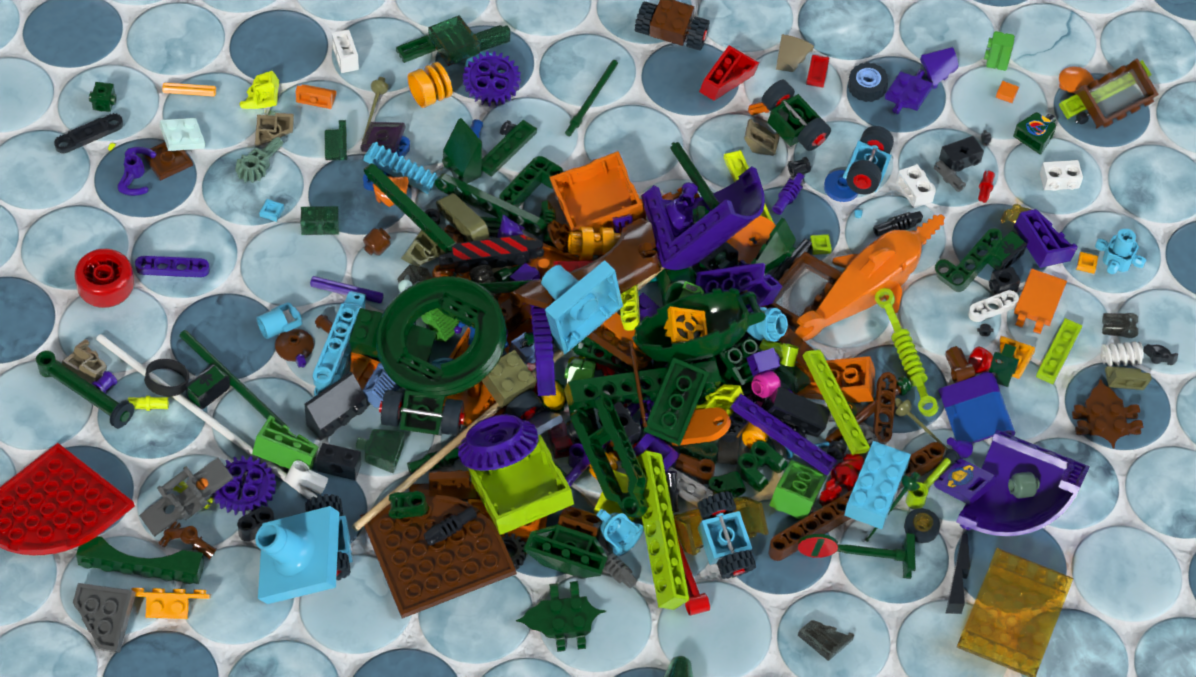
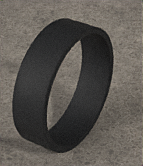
M157 359L147 366L144 381L147 388L155 394L167 397L177 396L185 391V385L188 384L189 371L178 361ZM156 369H170L182 375L185 382L178 386H163L154 382L150 378L149 373Z

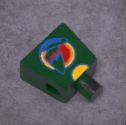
M1035 112L1016 125L1013 137L1041 155L1054 136L1056 130L1054 122L1056 119L1052 114H1047L1044 117L1040 113Z

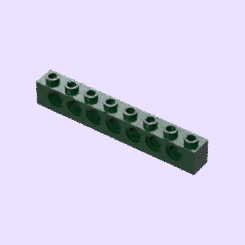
M716 361L690 364L709 372L702 392L711 393L716 391L721 383ZM666 368L638 371L640 386L647 388L643 389L641 387L643 400L651 399V401H654ZM634 372L568 381L564 389L570 411L578 409L585 411L588 408L598 409L594 399L601 394L607 395L613 405L618 402L622 404L629 402L639 403Z

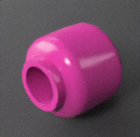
M770 370L757 374L752 380V390L761 398L770 397L778 387H781L780 378Z

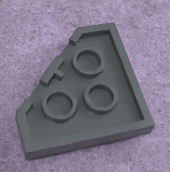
M78 583L73 604L82 616V621L87 630L92 634L97 648L103 651L120 653L136 592L133 590Z

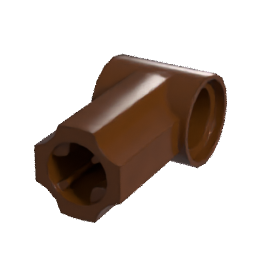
M955 346L945 352L954 383L975 377L974 367L972 364H968L961 348Z
M681 453L677 459L675 469L696 477L701 484H709V480L714 477L715 464L710 459L699 460Z

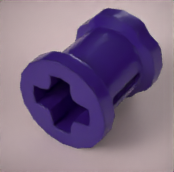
M690 182L684 183L678 202L686 201L688 203L687 207L693 206L694 196L698 193V187Z
M104 371L103 376L91 384L106 394V391L118 382L112 373Z

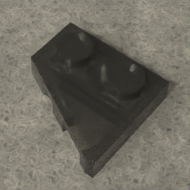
M811 620L798 632V636L827 661L831 660L853 641L855 635L850 632L848 635L837 632V628L823 625L815 620Z

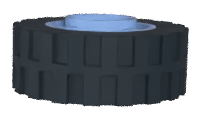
M869 62L861 63L850 71L848 88L854 98L856 97L864 102H873L883 97L887 91L888 75L880 65Z

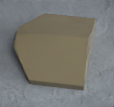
M749 119L744 139L753 153L774 156L779 136L777 134L774 135L764 126Z

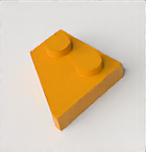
M1001 336L1000 353H1002L1005 343L1016 347L1013 358L1019 359V362L1012 377L1020 379L1035 353V347Z

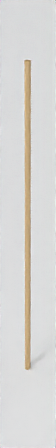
M660 262V268H661L660 272L665 269V268L662 267L661 262ZM660 272L638 283V291ZM560 349L553 353L554 363L564 355ZM535 369V370L532 371L531 373L533 374V376H534L535 379H536V369ZM496 402L376 504L355 522L352 528L356 532L359 531L391 503L389 501L390 494L396 492L403 493L462 442L473 425L481 420L492 417L501 409Z

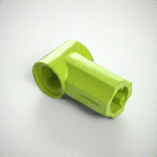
M763 339L759 346L760 349L765 351L774 348L780 358L779 364L789 367L795 366L799 347Z

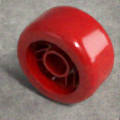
M108 248L96 249L85 254L76 265L74 277L77 291L80 297L92 306L108 308L119 305L129 297L133 290L134 276L131 263L119 251Z

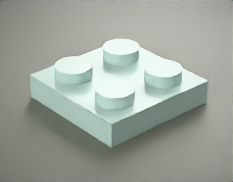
M196 118L160 120V128L168 151L204 149L205 141Z

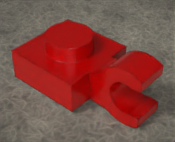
M834 478L826 482V490L821 492L819 504L822 507L840 497L842 488L837 483H834Z

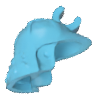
M602 509L596 514L603 521L600 527L602 535L610 544L613 553L617 556L624 555L633 548L643 533V525L631 522L625 514L612 513L609 515Z

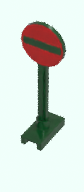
M907 533L902 542V549L895 550L840 545L835 538L825 534L807 535L798 541L800 553L813 558L827 557L835 552L894 559V561H902L903 578L911 579L912 571L916 570L915 534Z

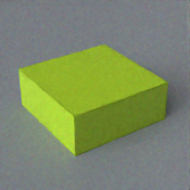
M829 234L810 236L812 255L831 254L832 248Z

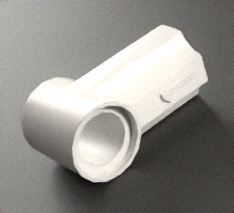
M294 461L285 477V481L292 487L303 486L321 495L328 482V478L309 470L308 465L304 462Z

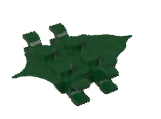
M578 581L570 582L571 598L559 599L558 584H549L551 600L540 601L538 605L529 609L522 618L516 620V622H521L532 630L542 632L548 638L556 639L557 652L565 651V638H576L577 647L580 650L586 649L585 636L591 632L593 620L599 614L605 613L606 610H599L593 607L588 601L587 596L580 597Z

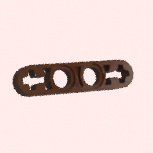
M885 372L878 378L873 434H875V438L879 440V443L884 445L892 437L897 382L896 377L890 372ZM885 378H887L888 382L890 383L887 387V390H884L886 388V382L884 381ZM881 396L889 397L890 403H882ZM879 414H886L889 419L888 422H882L879 419ZM885 427V429L883 430V436L886 437L884 438V440H882L879 434L881 433L882 428Z

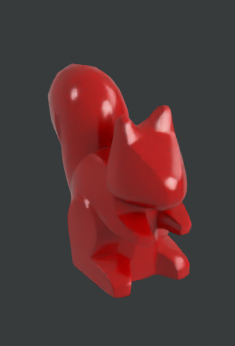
M846 454V457L843 458L844 462H840L831 470L830 479L834 478V483H837L839 486L845 484L848 491H851L859 476L857 472L861 471L865 462L860 454Z

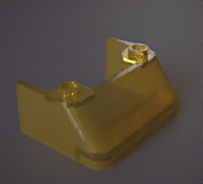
M746 496L733 498L736 505L734 512L740 511L748 537H755L757 533L768 535L769 532L762 503ZM698 508L673 515L676 532L683 550L693 556L701 552L700 549L704 547L698 531V526L703 521Z

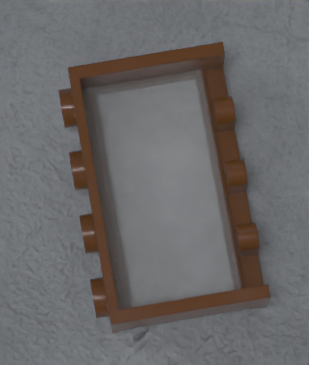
M1138 58L1130 64L1123 65L1113 73L1110 72L1101 79H1096L1074 92L1082 100L1097 126L1096 129L1101 126L1104 128L1114 123L1112 120L1117 119L1119 121L1125 118L1128 112H1131V114L1137 112L1143 104L1147 107L1155 102L1153 99L1159 95Z
M804 252L800 257H796L790 269L787 268L784 271L782 278L778 281L782 285L781 290L774 302L765 306L767 308H778L786 316L787 323L797 329L800 326L797 324L798 318L808 311H816L842 272Z

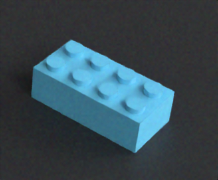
M873 441L848 500L844 516L883 529L902 482V477L908 467L911 454Z

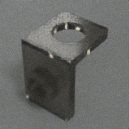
M409 265L397 280L400 283L406 275H409L410 281L414 285L417 281L433 277L428 268Z

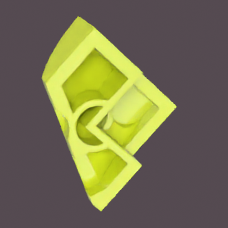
M269 71L257 75L253 80L252 86L246 92L248 97L245 101L240 102V107L243 109H260L276 106L279 79L275 73Z
M721 386L714 393L705 397L706 402L696 405L695 410L717 407L724 409L730 417L734 412L730 407L740 394L744 395L741 386Z

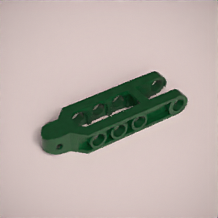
M601 394L594 400L599 411L598 415L603 424L602 428L595 431L589 416L582 409H578L571 414V421L605 498L617 502L625 515L639 518L648 510V504L643 495L647 479L613 403L607 395ZM612 440L614 444L613 449L617 451L622 462L621 467L625 469L630 480L628 493L622 492L602 445Z

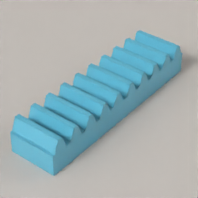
M378 142L372 143L364 156L363 161L369 164L373 163L379 169L394 177H408L409 185L427 194L430 193L435 184V179L437 178L435 172L431 174L430 170H424L422 165L418 167L416 162L412 164L410 159L405 160L404 156L399 157L397 152L391 153V149L386 150L383 145L378 146Z

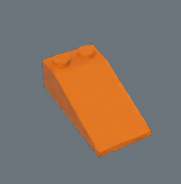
M870 356L826 360L847 402L874 401L875 367ZM795 363L794 394L805 398L824 400L811 372L806 371L799 363Z

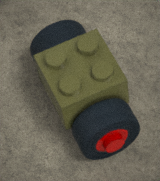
M504 350L497 365L482 382L501 409L507 406L505 409L507 415H513L525 421L532 418L542 407V401L533 391L537 380L515 350L508 354Z

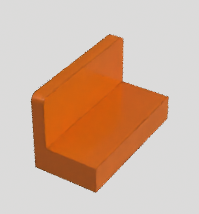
M304 84L301 86L297 85L295 90L297 103L327 109L332 108L336 97L335 90Z

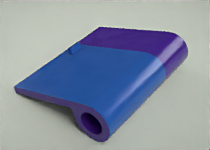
M983 372L978 376L938 389L956 440H968L973 444L993 437L996 430L1012 436L1015 435L1016 432L993 373Z

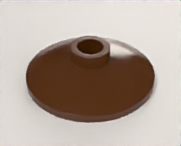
M301 329L283 332L277 337L275 342L277 354L282 359L296 362L295 357L298 354L304 355L306 359L314 348V341L311 335Z

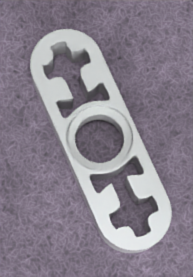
M1008 290L976 302L970 306L968 316L974 322H981L1007 312L1017 306L1019 296L1016 292ZM994 303L999 308L992 309L989 307V304Z

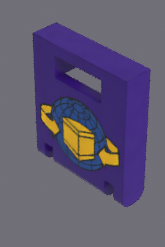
M960 458L956 461L957 463L949 467L934 482V486L972 506L996 483V477ZM980 480L981 485L974 491L969 490Z

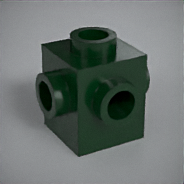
M95 82L93 92L90 91L89 102H92L93 110L111 112L112 106L116 105L117 101L114 84Z

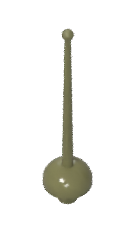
M379 77L378 80H374L371 83V89L375 93L362 142L366 141V134L379 95L385 94L389 89L384 77Z
M899 398L895 399L896 415H908L932 438L941 443L946 450L948 449L910 412L912 403L909 399L904 402Z

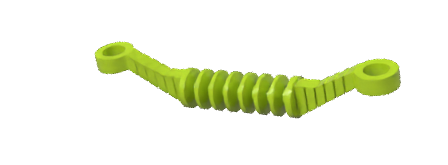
M888 288L880 289L875 294V301L879 307L885 308L894 329L891 339L897 348L896 351L899 354V359L902 360L901 364L904 366L907 378L912 386L917 387L921 398L918 403V409L924 416H933L937 413L939 406L936 399L927 393L924 383L928 377L925 374V369L922 367V362L919 361L920 357L917 355L910 332L907 329H902L892 305L894 304L895 296ZM889 295L887 301H880L882 296ZM932 403L933 407L931 409H923L925 404Z

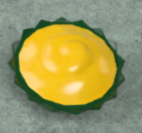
M555 380L556 395L538 396V398L542 401L543 409L560 413L567 406L564 385L559 380Z

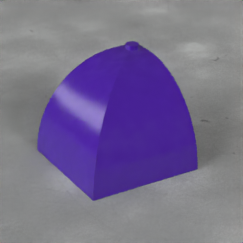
M751 166L738 176L739 179L736 182L713 193L720 204L712 211L702 197L694 198L693 206L686 207L684 211L692 216L693 209H696L698 206H705L709 213L694 225L692 223L684 233L678 236L673 235L665 205L673 200L662 199L660 189L655 185L641 195L648 221L652 224L656 248L663 268L681 270L697 264L761 215L764 209L765 198L756 168Z
M996 430L981 468L995 475L996 483L972 506L965 504L956 523H959L963 529H973L995 536H1018L1037 531L1054 522L1069 508L1076 498L1090 466ZM1021 472L1033 473L1040 483L1036 494L1033 497L1016 498L1011 494L1008 482L1013 474ZM980 480L973 486L972 491L981 485Z

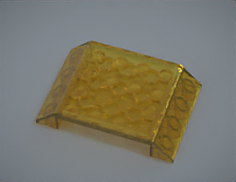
M997 548L956 648L1028 677H1036L1074 578Z

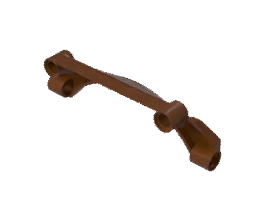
M638 218L622 228L620 239L610 251L594 262L570 273L580 281L605 260L615 270L620 294L643 280L660 272L661 268L657 251L652 250L656 247L652 224L643 218ZM542 279L530 281L512 291L509 295L513 305L518 308L524 304H530L546 309L556 300L542 286Z

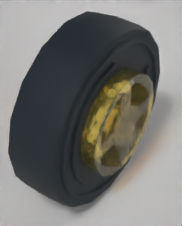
M915 509L906 516L904 523L905 533L915 534V542L929 543L939 534V518L928 509Z

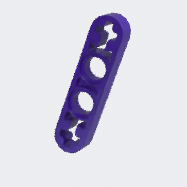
M140 256L135 260L136 271L141 275L201 278L207 276L210 272L208 261L202 258ZM162 263L168 265V267L165 269L158 268V266ZM180 264H184L187 266V268L184 270L177 269V266Z

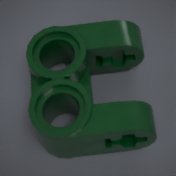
M756 441L747 453L739 457L736 471L740 474L741 479L756 491L761 492L768 485V480L758 469L767 465L774 472L781 473L788 464L785 458L769 446L768 443Z

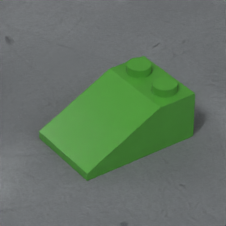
M791 459L776 486L769 506L777 511L790 514L799 520L806 518L810 515L827 476L816 469Z

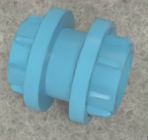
M760 307L764 311L766 318L762 322L751 325L747 332L757 341L766 339L767 341L775 342L785 335L788 325L787 318L778 308L767 309Z

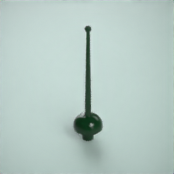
M914 471L910 477L907 475L902 477L904 488L893 502L889 513L908 490L916 491L920 488L919 484L916 483L920 478L917 472ZM875 527L873 531L870 533V535L867 538H865L866 542L869 541L870 537L878 528Z

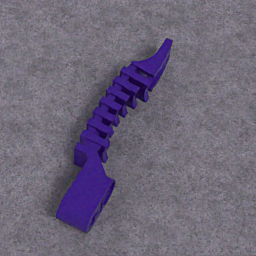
M530 305L538 396L556 395L552 336L545 308Z

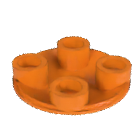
M1081 67L1065 68L1059 75V87L1071 93L1094 81L1091 73Z

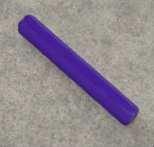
M313 276L310 281L311 287L348 295L350 291L365 294L367 301L379 304L384 299L382 292Z

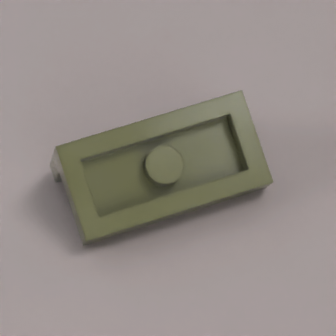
M1112 366L1105 368L1109 387L1144 390L1152 380L1150 373H1143L1140 369Z

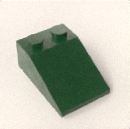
M460 118L443 149L442 163L446 169L452 172L454 178L468 184L481 177L482 141L466 122Z

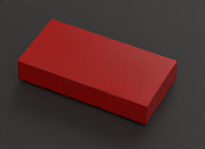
M812 54L806 85L824 87L829 57Z

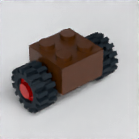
M660 0L658 5L643 1L637 14L634 30L635 32L648 36L650 34V37L681 46L684 45L687 37L686 46L701 51L708 34L710 21L697 16L694 17L695 6L675 0Z

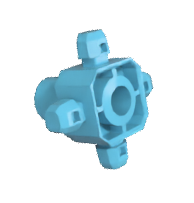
M1121 229L1117 235L1112 237L1109 243L1104 239L1097 240L1095 247L1100 251H1105L1102 260L1107 265L1108 273L1115 274L1117 271H1128L1131 264L1138 268L1144 267L1146 259L1136 255L1139 246L1135 242L1136 235L1132 230Z

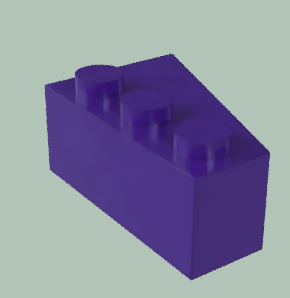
M1037 209L1020 212L1014 228L1020 238L1027 243V249L1039 268L1071 261L1078 246L1074 243L1070 244L1064 238L1065 235L1062 232L1058 233L1052 227L1053 224Z

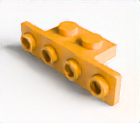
M131 588V590L136 592L135 596L146 597L145 618L188 619L189 598H211V594H206V590H194V593H185L186 589H173V593H167L164 588H152V592H144V588Z

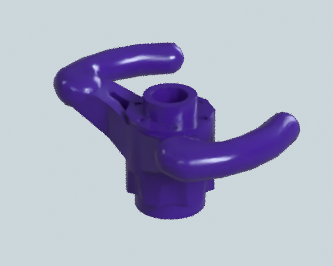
M132 147L125 151L124 175L117 186L120 193L131 196L148 193L149 189L147 187L129 189L128 186L133 179L140 178L145 172L142 159L136 154H145L155 158L156 153L151 149Z

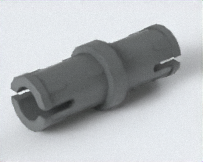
M942 160L934 165V170L943 177L946 183L955 188L957 192L964 189L962 186L965 187L966 183L956 175V171L950 169Z

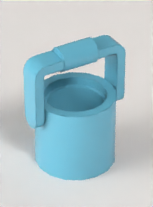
M284 303L269 312L257 316V323L263 336L266 339H270L301 326L302 318L299 311L291 303ZM289 310L295 321L288 324L283 311Z

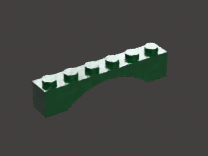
M98 536L80 545L76 553L78 565L87 569L98 568L106 572L117 571L126 575L136 574L145 578L155 577L165 581H181L185 584H199L204 567L203 553L181 550L164 557L138 558L116 550L103 537Z

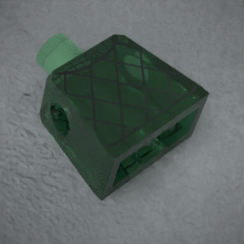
M374 429L369 439L358 437L356 449L365 451L366 463L394 473L405 444V432Z

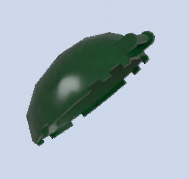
M721 288L712 289L713 292L701 294V292L693 293L663 305L657 309L655 315L652 317L646 316L635 327V334L632 339L642 353L656 361L669 362L670 358H676L688 363L713 357L732 347L745 335L751 325L764 321L766 315L760 309L754 292L740 295L736 288H730L728 291H721ZM750 304L753 312L749 313L745 305ZM671 306L705 311L708 334L686 342L671 343L669 338L665 336L667 330L664 329L665 323L668 320L667 309Z

